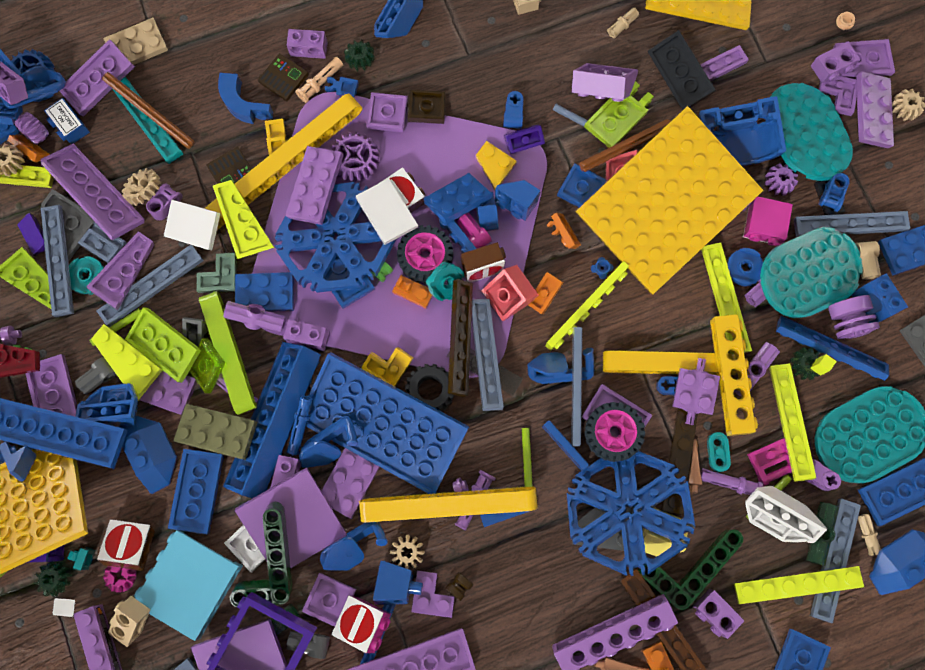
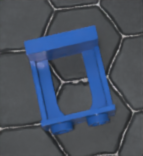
M887 273L867 283L852 294L853 298L864 295L870 296L874 308L866 312V315H876L877 318L869 323H879L908 307Z

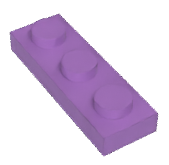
M739 45L700 65L709 80L712 81L746 64L749 59Z

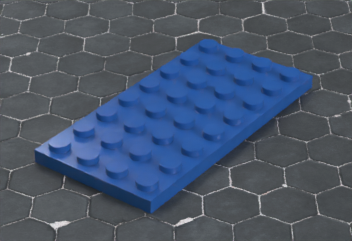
M331 352L327 354L309 393V397L313 401L309 411L310 419L307 421L306 427L319 433L340 418L349 416L354 425L358 445L348 446L346 444L348 441L346 430L333 438V442L428 494L437 492L469 429V426Z

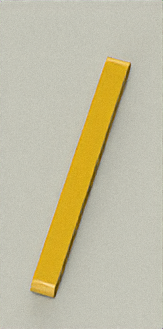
M348 93L339 98L235 183L247 205L301 163L307 146L319 148L361 113L362 106L351 94ZM216 198L204 209L220 213L218 230L225 224Z

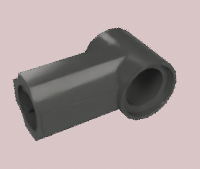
M104 357L97 359L91 365L92 368L75 381L76 386L84 394L87 395L101 383L108 382L117 375Z
M291 631L287 641V650L295 651L303 634ZM314 634L304 653L313 658L326 659L330 637Z

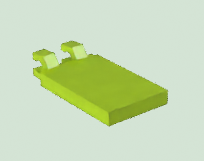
M636 81L630 96L620 102L613 101L610 98L584 125L589 132L608 148L618 144L648 112L646 107L651 103L654 96L648 92L639 102L632 96L638 91L640 86Z

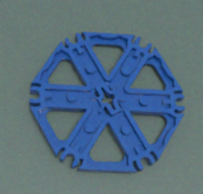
M359 183L335 184L332 193L343 191L346 193V197L335 217L327 209L323 224H315L317 226L315 229L290 231L289 225L293 219L284 217L275 233L277 235L275 236L276 241L283 242L280 245H275V248L294 278L303 288L308 283H312L310 289L313 292L316 291V293L361 288L357 281L365 286L364 277L368 276L371 280H374L371 271L377 277L396 239L386 245L383 243L372 262L365 261L354 246L355 244L382 241L371 222L355 224L362 211L356 195L368 190L367 186H365L364 190L359 191ZM335 233H338L339 236L334 240L333 236ZM317 249L304 270H299L289 256L290 252ZM338 256L350 272L349 277L342 280H324L335 258Z
M640 451L629 459L619 462H610L600 458L575 475L572 483L578 486L576 489L568 488L570 493H567L570 537L573 544L582 542L583 546L579 548V552L584 557L626 576L627 567H629L631 576H634L633 570L636 567L641 569L642 575H645V566L648 568V574L688 547L690 538L685 537L684 533L694 534L695 522L688 481L685 483L686 477L683 476L677 479L675 475L679 473V469L675 468V465ZM638 463L645 464L661 472L662 475L637 491L634 468ZM605 467H612L615 471L617 493L590 482V478ZM672 494H679L682 497L684 517L680 520L653 507ZM579 503H586L606 512L585 528L578 526L577 505ZM627 506H628L629 508L635 507V508L633 509V514H630L629 512H628V513H625V512H626V508H625V507H627ZM642 528L670 539L672 542L671 547L654 559L648 558L645 552ZM622 530L624 559L618 562L599 554L597 547Z

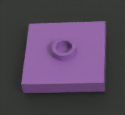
M371 92L367 129L403 132L408 96Z
M319 573L302 612L335 627L348 596H354L357 589Z

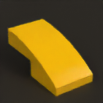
M284 119L265 121L269 155L287 141Z

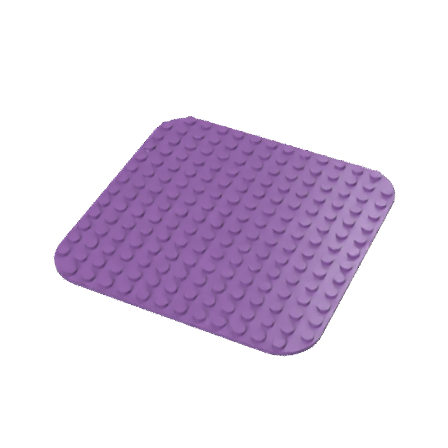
M327 92L309 100L298 115L292 137L342 96L336 95V92ZM355 96L354 99L362 106L361 113L319 148L332 150V145H337L336 139L342 141V135L347 138L349 137V132L352 133V136H355L358 132L360 137L363 134L367 136V139L371 137L373 143L377 145V150H379L380 155L378 157L380 162L376 163L378 168L373 169V175L367 174V179L363 176L359 182L357 178H354L353 182L360 184L359 191L364 190L365 186L369 189L379 184L403 167L407 173H411L415 179L414 183L417 187L420 186L426 196L470 173L490 192H493L495 200V190L489 178L486 177L482 166L477 161L476 154L484 143L488 141L517 161L502 184L522 180L527 181L541 190L538 204L526 221L515 218L511 214L512 212L497 206L499 229L487 232L492 239V242L488 245L498 242L499 247L504 248L506 254L504 269L518 265L523 272L547 171V159L541 145L510 154L504 135L515 132V130L446 115L444 116V124L408 122V107L406 109L403 132L367 129L370 99ZM368 151L365 152L363 157L365 163L369 158ZM345 152L342 153L343 159L341 163H343L344 159L346 158ZM302 162L283 176L278 183L264 231L274 247L283 242L276 241L275 236L277 235L275 233L286 216ZM337 175L335 184L349 183L351 181L349 177L344 180L342 176L339 177ZM343 191L333 192L327 209L333 217L337 214L346 197V193ZM425 204L411 213L418 224V228L420 225L424 227L430 225L432 228L437 227L439 231L442 230L449 237V231L443 230L440 227L439 217ZM474 208L466 214L470 213L479 225L477 209ZM363 209L355 224L370 222ZM295 219L289 225L290 231L317 228L314 223ZM335 233L333 236L334 240L339 236L338 233ZM401 236L396 239L385 260L393 269V272L386 276L384 282L378 280L374 275V280L370 279L375 287L374 291L342 309L332 291L313 292L310 289L312 283H308L303 288L294 278V311L272 312L285 316L281 333L265 328L262 329L272 334L284 336L288 320L311 324L328 330L329 337L326 344L328 347L367 356L373 352L384 360H389L395 348L399 347L414 357L410 366L424 367V364H429V366L436 364L437 367L442 366L446 372H449L452 300L445 299L439 301L432 297L427 309L392 293L400 275L410 279L403 273L398 263L397 250L398 243H400L402 238ZM449 237L453 247L452 264H455L462 270V252L460 250L462 247L458 243L455 244ZM380 241L355 244L354 246L365 261L372 262L383 243ZM272 248L258 253L252 274L290 272V270L277 253V249ZM317 249L290 252L289 256L299 270H304ZM423 251L420 255L428 257L430 252ZM498 274L472 282V299H487L481 290ZM420 281L419 284H422V285L428 287L426 283H423L422 281ZM490 304L499 364L506 350L513 315L502 321ZM471 319L469 378H475L479 376Z

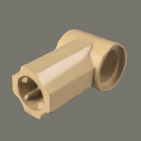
M878 242L855 243L862 259V279L869 280L880 277L881 273L877 258L880 253Z

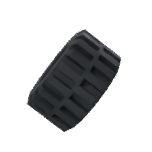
M424 364V367H417L415 372L412 371L410 373V378H407L406 393L439 411H445L451 405L454 395L448 394L449 372H446L442 366L437 367L436 364H433V366ZM432 379L441 384L442 393L437 399L425 400L420 396L419 387L424 381Z

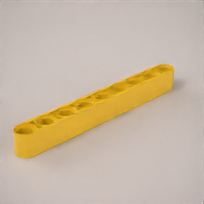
M535 487L379 497L359 501L361 522L522 512L538 509Z

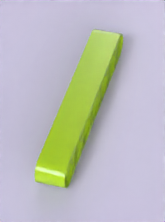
M215 291L199 297L201 309L235 413L239 415L257 408L229 319L223 316L225 307L219 292Z

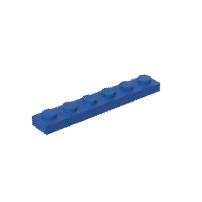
M783 316L779 318L776 332L782 336L792 338L802 345L814 348L819 353H825L837 361L845 362L857 370L867 372L872 377L880 378L884 381L888 378L889 364Z

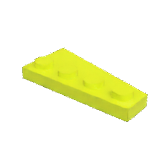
M229 180L213 185L237 259L275 248L233 181Z
M105 324L102 325L91 339L122 383L133 384L138 400L163 371Z

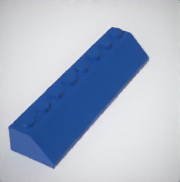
M282 342L258 400L257 408H255L251 420L258 423L246 460L234 458L224 482V488L251 499L267 490L270 479L275 472L278 456L282 455L283 447L289 438L291 427L295 421L294 413L297 412L300 396L305 395L312 381L315 368L319 364L321 354L302 345Z

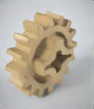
M145 168L144 171L140 169L138 174L133 173L127 179L129 182L123 185L125 188L122 190L124 193L122 196L131 205L137 206L139 202L143 204L144 200L147 199L149 201L152 196L156 195L155 190H159L157 185L161 184L160 177L152 169L148 170V168Z

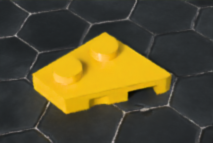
M488 141L484 143L476 154V159L482 166L486 177L492 183L494 190L497 185L502 184L517 163L515 159Z

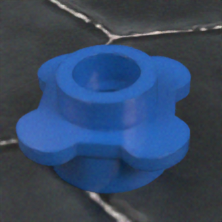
M603 257L598 258L597 263L591 266V271L598 274L600 279H606L607 274L613 270V265Z

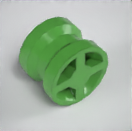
M384 262L376 278L384 282L386 276L391 274L393 269Z

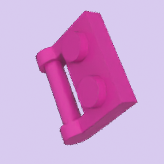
M785 438L747 454L758 476V481L763 483V487L769 485V482L792 473ZM784 460L787 461V466L765 474L764 469Z

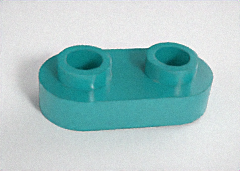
M721 432L713 433L707 439L709 465L712 470L723 472L728 470L731 465L729 441L725 434ZM715 439L719 441V446L714 444ZM717 459L721 460V466L716 464Z

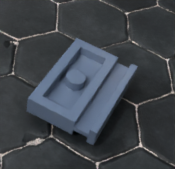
M94 222V226L88 229L78 244L106 263H109L127 243L119 237L111 240Z

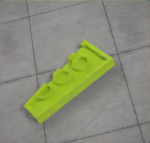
M21 247L0 265V277L51 309L48 273L26 249Z

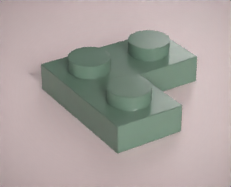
M216 254V272L197 273V292L235 291L236 254Z

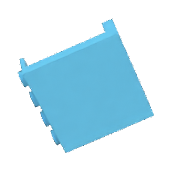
M176 530V532L169 536L167 547L158 554L156 558L158 562L154 568L148 571L145 576L146 582L143 587L138 588L134 597L150 609V615L196 641L201 639L243 565L230 561L184 534V531Z

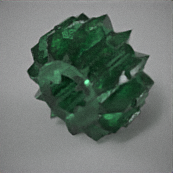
M362 39L358 43L354 40L353 45L348 43V49H345L344 54L345 62L349 64V67L351 69L355 67L357 72L360 68L365 71L366 66L371 67V62L375 60L374 49L370 46V43H364Z
M801 348L800 351L793 353L794 357L790 359V362L794 364L791 366V369L796 370L794 376L800 375L801 380L806 378L813 380L815 376H820L810 368L815 360L819 358L820 352L814 353L813 348L808 350Z
M53 561L48 562L47 566L42 565L40 567L41 572L34 574L38 577L34 584L40 585L36 591H43L44 596L51 594L52 597L58 596L59 592L64 593L66 591L65 586L71 584L67 578L71 577L72 574H66L69 567H62V562L54 563Z

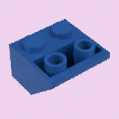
M525 180L500 184L495 189V202L501 209L506 208L512 212L511 214L515 218L526 221L538 204L541 190Z

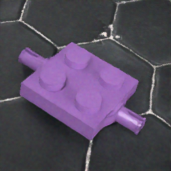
M698 358L697 367L694 370L679 369L672 407L688 412L685 424L694 425L695 415L699 413L713 415L720 376L704 371L706 359Z

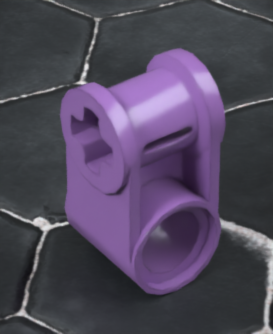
M165 183L160 186L159 190L155 193L156 195L147 202L146 208L154 219L164 220L169 214L171 200L175 199L181 202L183 196L180 192L172 190L170 185ZM157 207H161L160 210L154 212Z
M812 459L816 479L804 481L815 485L823 491L838 488L841 484L840 476L823 466L820 462ZM826 478H830L829 482L831 483V485H828V480H826Z

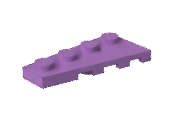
M137 232L86 286L87 289L118 311L155 245L153 241Z

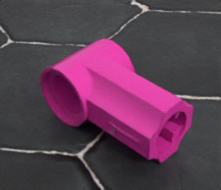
M470 213L464 214L456 222L477 249L492 242L488 232L477 224Z

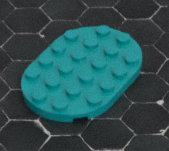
M804 83L786 84L776 89L770 97L777 96L786 145V152L781 156L785 163L794 172L799 171L806 175L805 178L811 180H830L834 175L843 173L852 160L853 148L847 131L830 97L817 88Z
M817 228L789 240L769 252L761 268L762 290L769 304L779 313L792 318L811 316L832 304L847 299L856 291L859 286L860 274L863 272L862 259L856 244L848 235L836 231L835 228Z
M889 386L866 391L831 410L821 419L815 432L817 456L821 464L837 473L842 481L849 483L874 481L913 460L925 448V410L920 402L906 391Z

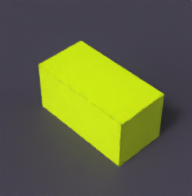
M825 354L817 358L810 368L819 375L829 372L836 361Z

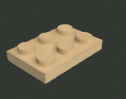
M154 18L103 38L105 43L109 39L113 41L133 65L168 51Z

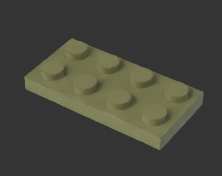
M186 404L174 442L246 460L258 422Z

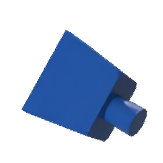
M380 561L373 601L376 605L408 604L410 594H422L423 583L412 581L413 574L411 570Z

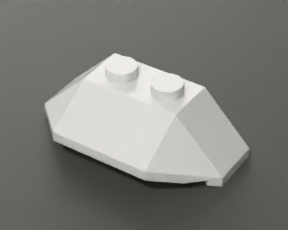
M773 486L757 487L745 501L749 522L783 542L807 541L808 543H815L827 530L826 526L806 505Z

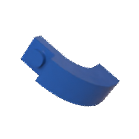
M219 73L218 89L220 96L234 117L250 124H254V118L260 120L273 119V110L270 104L251 103L240 98L242 82L238 74Z

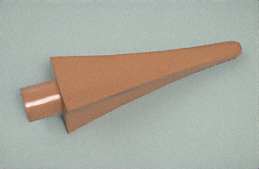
M694 439L688 475L690 493L694 494L698 493V487L702 485L696 439Z
M609 657L599 659L594 664L595 667H599L601 670H650Z

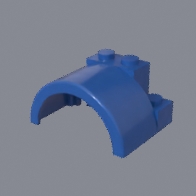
M777 96L759 99L753 103L722 109L717 107L699 112V119L742 167L776 158L786 152ZM758 118H764L766 120L760 124H757Z

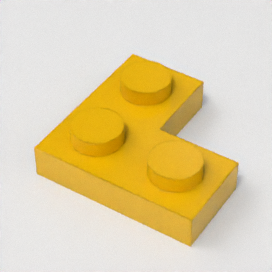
M399 347L395 348L387 362L371 352L361 369L396 387L414 357Z

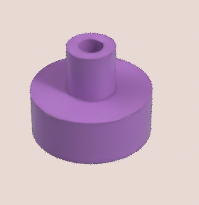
M12 326L0 329V337L4 345H14L17 342V338L22 337L21 331L15 330Z

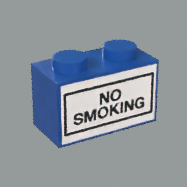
M63 98L44 110L48 115L47 121L53 128H58L56 133L63 141L67 140L72 145L90 133Z

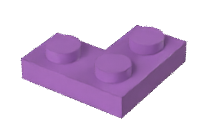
M839 76L832 82L830 80L824 83L820 81L819 90L821 92L836 96L835 110L839 114L851 116L854 113L857 98L856 79Z
M417 570L416 582L423 583L421 595L414 594L412 612L452 618L455 596L435 594L437 573Z

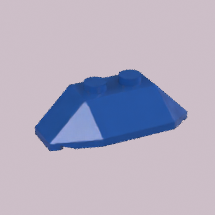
M388 0L374 24V35L381 38L406 36L423 8V0Z
M128 383L99 388L85 402L82 401L78 404L75 417L115 427L134 426L138 399L133 384Z
M136 416L134 426L119 427L128 430L122 447L138 479L151 494H154L170 485L177 456L161 423Z
M912 529L879 550L873 572L870 573L869 578L880 595L910 589L925 579L924 532Z

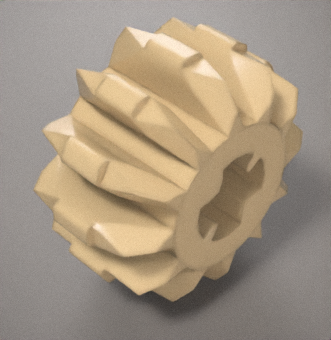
M906 89L902 90L893 99L892 107L894 109L892 113H897V118L902 117L903 121L908 119L912 121L923 113L925 97H920V92L915 93L913 89L909 91Z
M5 143L2 147L0 146V175L5 174L10 177L11 173L17 174L18 169H23L21 164L25 163L22 158L24 155L16 146H9Z
M406 535V542H404L400 536L398 540L401 545L393 542L392 545L398 549L391 550L390 554H397V557L392 559L393 562L398 559L400 560L397 566L401 567L405 563V568L409 569V563L411 562L412 567L416 568L417 564L414 560L418 562L423 561L422 558L417 556L418 554H425V551H418L417 549L422 547L423 543L415 545L417 537H414L412 542H410V535ZM404 547L413 550V553H410L412 555L410 558L403 556Z

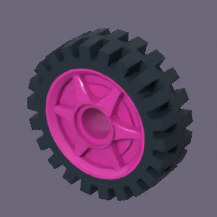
M420 225L419 228L406 233L400 239L397 250L398 263L403 273L411 280L414 279L416 282L420 283L422 281L426 283L427 278L442 262H453L452 243L449 237L445 235V232L439 231V228H432L430 225H427V227ZM423 251L430 252L428 257H422L420 254Z
M621 402L605 403L596 408L586 422V442L590 450L603 460L610 462L623 461L635 455L644 442L645 425L642 422V417L631 406ZM611 427H616L619 430L618 437L611 435Z

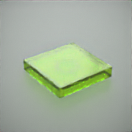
M201 339L198 346L201 352L192 365L190 372L205 393H212L225 365V361L208 339Z

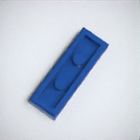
M547 421L542 426L580 471L589 466L586 460L551 421Z

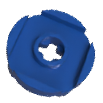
M742 248L728 258L727 265L734 283L740 286H752L760 280L764 261L757 251L750 248ZM747 263L750 270L744 271L741 265Z

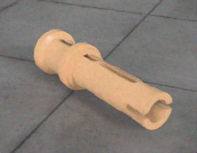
M335 57L313 79H307V83L295 91L298 97L307 103L314 93L320 91V87L327 81V77H331L343 66L342 61Z

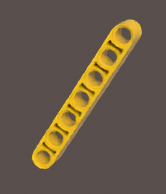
M603 352V372L679 374L680 368L696 369L698 358L706 359L704 371L712 375H718L715 353ZM728 353V357L731 360H735V354ZM732 370L730 374L736 375L737 372Z

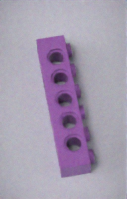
M662 594L553 644V652L562 670H580V668L586 665L596 664L599 659L606 656H614L623 648H631L643 639H651L656 633L668 631L678 624V621L668 600ZM657 616L654 622H649L650 617ZM632 625H639L636 630H629ZM615 633L620 634V636L616 639L611 638V636ZM595 642L601 643L599 647H592ZM576 651H582V654L579 656L573 655Z

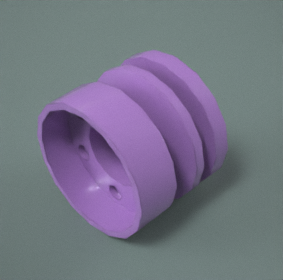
M869 295L843 300L828 307L832 320H842L841 323L834 326L835 330L844 329L836 334L837 339H851L864 336L880 328L878 322L868 323L877 318L876 315H866V312L874 308Z

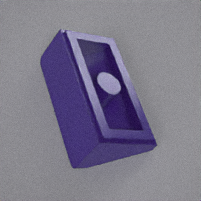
M534 125L504 135L510 154L545 144L541 125Z
M28 213L18 223V227L33 256H36L45 251L44 235L36 217Z

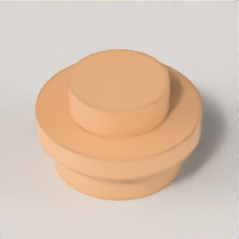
M851 12L841 13L836 19V24L840 29L849 30L855 24V16Z

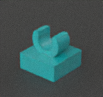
M80 548V551H70L67 559L75 561L74 569L89 570L96 550Z

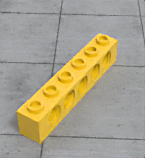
M738 315L716 316L710 320L717 372L718 376H720L719 386L727 436L752 434L756 432L758 423L753 415L754 399L750 396L752 384L751 379L747 376L749 364L744 356L746 344L745 340L741 337L743 324L739 320ZM725 332L732 335V341L725 338ZM728 351L735 354V360H731L728 357ZM732 370L738 373V380L731 377L730 373ZM734 390H738L741 393V399L734 397ZM737 409L743 411V419L738 418L736 414Z

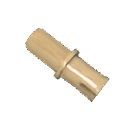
M636 8L631 9L623 17L620 16L618 21L607 29L610 37L616 38L624 29L629 28V24L639 16Z
M862 514L858 516L863 533L861 537L865 539L868 554L870 556L874 555V553L878 555L879 550H881L877 539L878 532L874 530L870 515Z

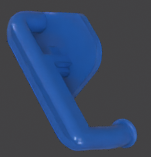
M36 66L23 73L28 95L27 99L10 105L2 97L0 99L9 109L32 101L40 102L51 98L54 93L63 89L66 81L60 73L42 66Z
M586 348L582 352L585 355L582 380H588L594 376L593 348ZM543 353L527 364L530 379L537 383L548 384L572 381V369H568L565 355L562 353Z
M344 416L310 438L299 453L301 467L308 468L328 465L339 458L341 450L328 442L345 430L348 437L346 444L348 446H357L358 441L352 419L349 416Z
M365 522L348 532L345 537L326 547L320 555L323 569L347 571L360 564L364 559V553L356 542L373 532L377 538L376 544L378 546H385L388 540L380 522Z

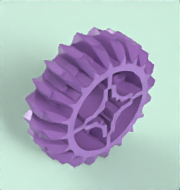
M349 132V137L346 138L342 135V141L336 139L337 145H332L331 148L333 151L345 152L346 154L344 162L340 165L338 176H342L344 180L349 177L351 182L354 181V178H357L360 182L361 177L364 176L367 179L368 173L370 175L374 174L373 169H377L378 165L376 163L380 162L378 157L380 153L371 137L367 139L365 134L360 137L358 132L355 136H352V133ZM368 151L369 158L365 163L363 157L365 152Z

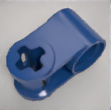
M512 91L507 96L503 127L522 129L523 96L518 91Z
M838 173L826 183L824 192L819 200V206L825 205L833 208L835 212L840 210L850 182L847 175ZM835 181L840 184V187L835 184Z

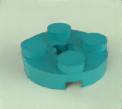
M89 256L73 260L69 264L71 289L80 294L93 295L94 293L89 291L86 286L102 271L103 265L95 258ZM88 271H89V272H90V273H89V275H90L89 278H88V279L86 278L85 280H83L84 277L82 276V274H83V273H88Z
M442 262L426 280L430 294L439 301L445 299L452 300L453 281L456 279L462 280L464 273L455 264Z

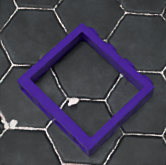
M253 592L247 597L243 596L237 606L240 609L237 616L233 615L227 624V627L230 628L226 635L223 633L217 643V646H219L217 653L213 652L206 663L209 665L207 670H226L218 664L250 606L303 634L285 669L295 670L317 627Z

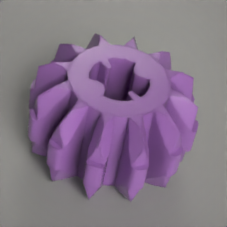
M25 112L23 115L21 114L17 121H15V126L34 144L38 145L48 136V130L28 112Z
M779 163L775 167H771L765 175L767 179L765 185L770 186L768 191L774 190L775 195L781 193L783 196L794 190L798 183L796 180L798 174H794L792 169H788L787 164L782 166Z

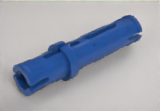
M300 396L297 412L294 413L295 421L287 453L291 455H299L305 426L310 419L309 411L313 399L309 396Z

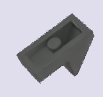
M183 317V336L201 349L199 356H202L204 353V335L207 333L208 327L202 319Z

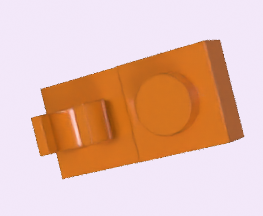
M9 135L7 141L16 146L23 153V157L27 156L33 162H39L42 158L50 155L24 135Z
M561 213L552 215L553 221H550L547 227L555 225L556 230L551 234H561L562 243L569 249H576L581 246L565 216Z
M546 272L535 289L539 296L528 306L540 314H544L564 282Z
M400 275L392 290V293L427 309L433 297L428 287Z
M659 641L642 649L651 670H674L662 642Z

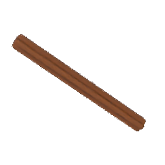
M106 72L103 75L102 79L105 83L186 148L190 149L194 145L193 139L111 73Z
M666 119L580 162L581 171L586 172L654 138L671 120Z

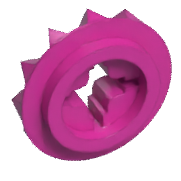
M108 566L104 569L103 579L105 580V586L113 592L127 591L135 583L136 570L113 566ZM122 570L121 575L126 579H119L116 582L117 577L113 573H118Z

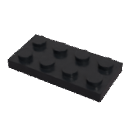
M679 30L647 51L682 110L687 106L689 108L693 107L716 92Z

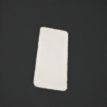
M55 598L53 615L73 617L75 600Z

